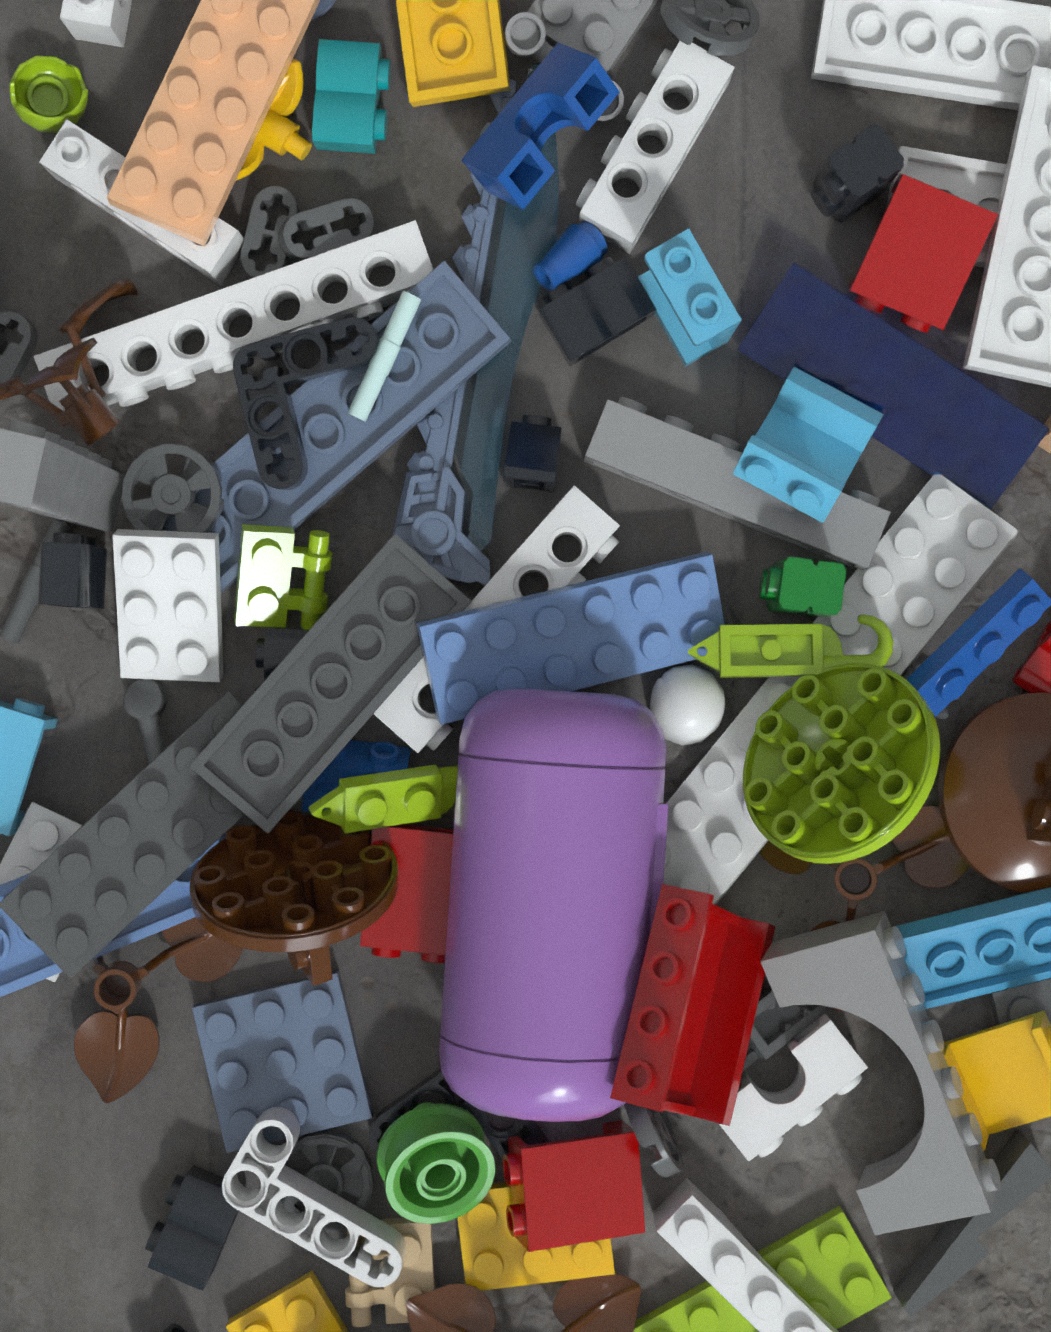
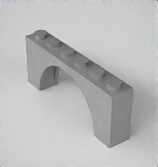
M885 911L772 942L760 961L780 1008L805 1004L822 1005L857 1015L886 1033L905 1053L918 1076L924 1099L923 1126L917 1135L900 1151L884 1160L866 1165L856 1189L874 1235L991 1213L996 1191L1001 1188L997 1166L993 1159H986L980 1145L982 1133L979 1122L974 1113H967L962 1101L963 1087L959 1073L954 1066L948 1067L942 1052L944 1040L941 1029L935 1020H929L923 1006L925 994L922 983L916 973L910 974L905 962L906 949L902 934L896 926L891 927Z

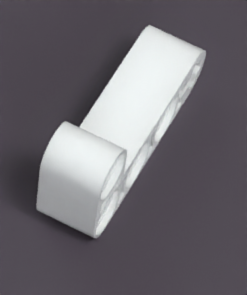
M272 1107L264 1111L257 1119L224 1176L222 1193L226 1201L242 1213L367 1285L386 1287L392 1284L400 1275L406 1251L405 1241L401 1233L380 1219L286 1166L285 1163L300 1134V1123L296 1115L289 1109ZM267 1126L280 1128L286 1136V1143L282 1145L270 1144L265 1140L262 1129ZM246 1170L254 1172L259 1177L261 1186L256 1189L244 1187L239 1182L237 1173ZM286 1196L297 1197L303 1202L305 1211L300 1214L289 1213L283 1208L281 1199ZM330 1222L342 1223L347 1227L350 1235L344 1239L333 1238L327 1234L325 1225ZM362 1235L365 1237V1241H362L359 1251H356L355 1247L358 1237ZM381 1250L387 1251L389 1257L385 1256L381 1262L373 1259V1255L377 1256Z

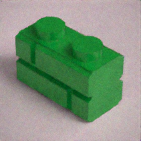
M786 557L775 562L768 570H762L759 584V599L766 600L768 611L797 613L798 615L810 617L835 616L842 608L846 569L843 563L828 561L813 563L812 559Z

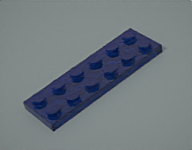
M796 262L792 264L737 349L785 381L793 367H796L884 414L872 434L873 438L930 475H943L990 510L1049 431L1048 425Z

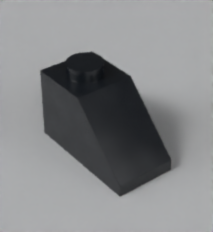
M523 415L522 422L511 421L503 473L505 487L554 493L562 427L552 426V418L538 415Z

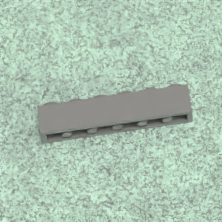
M619 397L617 403L609 399L607 400L586 452L584 462L835 562L843 563L845 566L855 570L857 568L861 570L869 568L891 513L878 507L880 499L859 490H852L850 495L841 492L824 523L733 475L743 454L739 452L740 444L718 434H713L711 440L692 433L694 426L691 423L674 416L666 415L665 420L661 421L646 415L647 407L626 397Z
M11 420L9 430L0 428V503L63 522L113 533L125 475L112 469V460L89 452V449L77 446L75 442L61 439L60 435L46 432V429L43 427Z

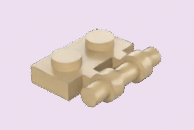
M404 1217L382 1218L383 1222L401 1233L405 1241L406 1251L399 1277L386 1287L367 1285L349 1274L350 1286L345 1289L346 1307L351 1308L352 1326L365 1327L372 1323L371 1306L385 1304L386 1324L409 1323L406 1307L408 1299L435 1289L432 1224L417 1223ZM362 1235L358 1237L355 1247L356 1251H359L362 1241H365V1237ZM381 1250L377 1256L373 1255V1259L380 1260L385 1256L389 1257V1253Z

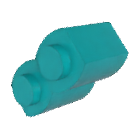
M319 39L312 125V141L316 150L376 154L377 140L386 141L388 114L387 109H379L381 90L390 89L391 59L383 58L380 43Z

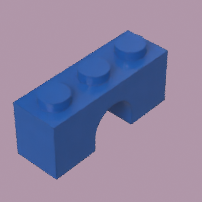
M558 42L461 161L488 193L524 210L555 172L554 168L541 153L546 140L556 131L568 126H576L589 131L620 92L596 57Z

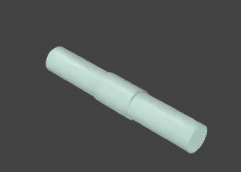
M402 292L383 336L378 342L376 352L370 359L368 369L347 412L348 414L366 422L387 375H389L401 349L400 346L421 302L420 298L408 292Z

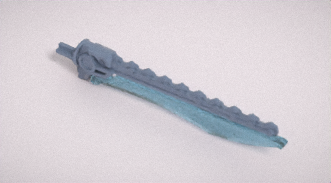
M539 64L531 65L528 71L527 79L536 70ZM509 79L511 91L489 95L498 115L516 94L515 80ZM486 123L484 128L479 133L480 136L485 132V130L490 126L491 123ZM555 133L546 140L541 149V153L554 168L555 172L524 210L506 202L488 313L509 336L512 342L477 372L461 466V473L473 491L469 531L471 533L467 537L463 534L466 493L452 472L467 381L417 423L427 448L426 451L418 454L415 452L407 463L410 472H406L393 535H398L447 580L469 584L478 581L482 585H486L491 580L490 561L481 551L492 543V526L502 438L511 383L525 330L540 288V283L533 273V267L544 258L556 240L559 170ZM471 173L470 176L481 197V202L473 206L469 204L461 217L472 238V243L464 247L460 245L452 258L463 283L481 303L498 197L488 193Z

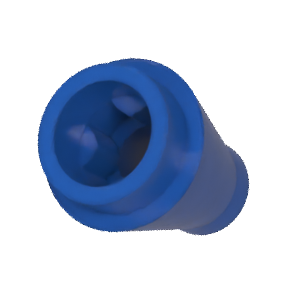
M582 221L578 225L570 224L544 258L533 267L535 278L542 287L552 291L559 285L585 273L590 267L601 261L602 257L607 253L608 247L605 238L590 222Z

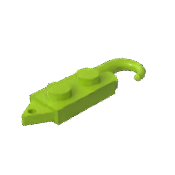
M861 614L857 617L858 623L870 626L878 636L877 647L870 654L843 655L842 644L837 633L830 626L823 624L720 625L717 633L688 649L687 654L720 672V678L802 677L804 675H824L819 673L826 668L850 663H864L883 667L892 655L894 641L890 629L882 620L873 615ZM703 647L706 649L707 654L700 656L697 650Z
M435 764L341 778L337 788L310 805L308 809L313 816L339 825L344 833L438 819L453 806L456 800L458 765L438 768Z

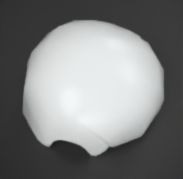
M695 665L676 666L657 679L651 694L650 711L654 713L662 727L666 740L680 745L701 743L721 723L725 711L724 690L711 672Z

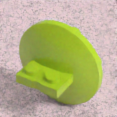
M850 663L826 668L819 673L824 675H804L781 695L756 722L755 732L750 740L743 767L745 803L753 823L763 836L792 857L812 863L832 864L855 860L868 855L900 834L918 814L928 798L935 781L940 759V738L936 719L927 701L916 688L902 676L881 666Z

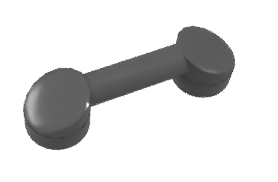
M140 679L133 682L127 688L123 704L126 712L138 719L150 764L166 749L158 715L164 711L168 702V695L160 682L154 679Z

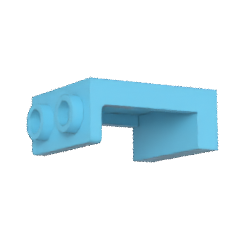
M690 229L683 231L647 252L644 260L650 270L638 276V279L656 307L655 316L684 366H688L728 343L742 319Z

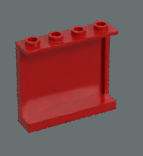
M662 884L610 1098L662 1113L664 1110L730 1126L765 976L760 961L772 944L776 926L766 922L739 917L712 904L714 897L712 894Z

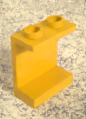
M1045 1010L944 1042L942 1052L948 1067L954 1066L962 1082L963 1096L961 1098L967 1113H974L979 1122L982 1133L980 1145L983 1151L986 1149L990 1134L1051 1117V1023Z

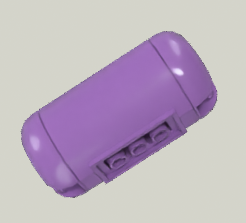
M511 688L496 690L478 700L464 719L459 742V753L461 754L458 757L439 1056L442 1075L451 1090L479 1110L523 1120L562 1122L599 1118L626 1103L611 1099L610 1096L661 886L664 881L668 804L663 803L665 768L663 767L666 766L667 752L664 732L654 713L635 699L614 694Z

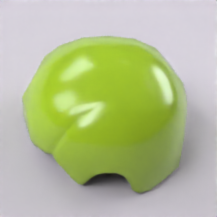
M36 55L18 65L9 84L11 103L16 114L23 122L39 132L58 133L66 120L76 125L85 113L88 89L78 67L67 64L57 57Z

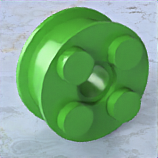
M431 1102L419 1104L388 1127L377 1148L376 1162L385 1184L387 1199L391 1207L400 1216L413 1222L423 1224L442 1223L466 1214L483 1200L494 1180L495 1161L489 1146L485 1143L482 1127L474 1115L459 1106L441 1103L434 1104Z

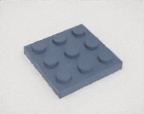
M340 970L332 971L333 980L313 986L306 977L197 1003L192 1007L227 1153L240 1150L259 1116L272 1107H283L296 1115L300 1123L299 1136L373 1117L374 1112ZM267 1126L262 1129L263 1136L269 1143L286 1139L284 1132L278 1127Z

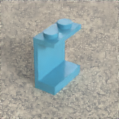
M793 367L769 414L756 435H752L733 475L824 523L884 414Z
M16 698L14 705L0 701V834L6 836L16 834L27 813L19 809L44 730L55 728L58 721L57 718L43 714L45 710L44 705L21 698Z

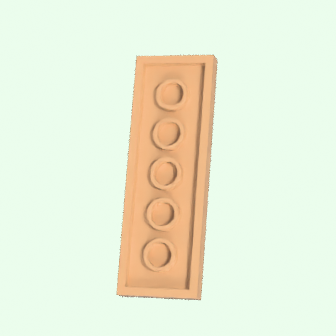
M201 0L107 195L109 204L205 247L320 0Z

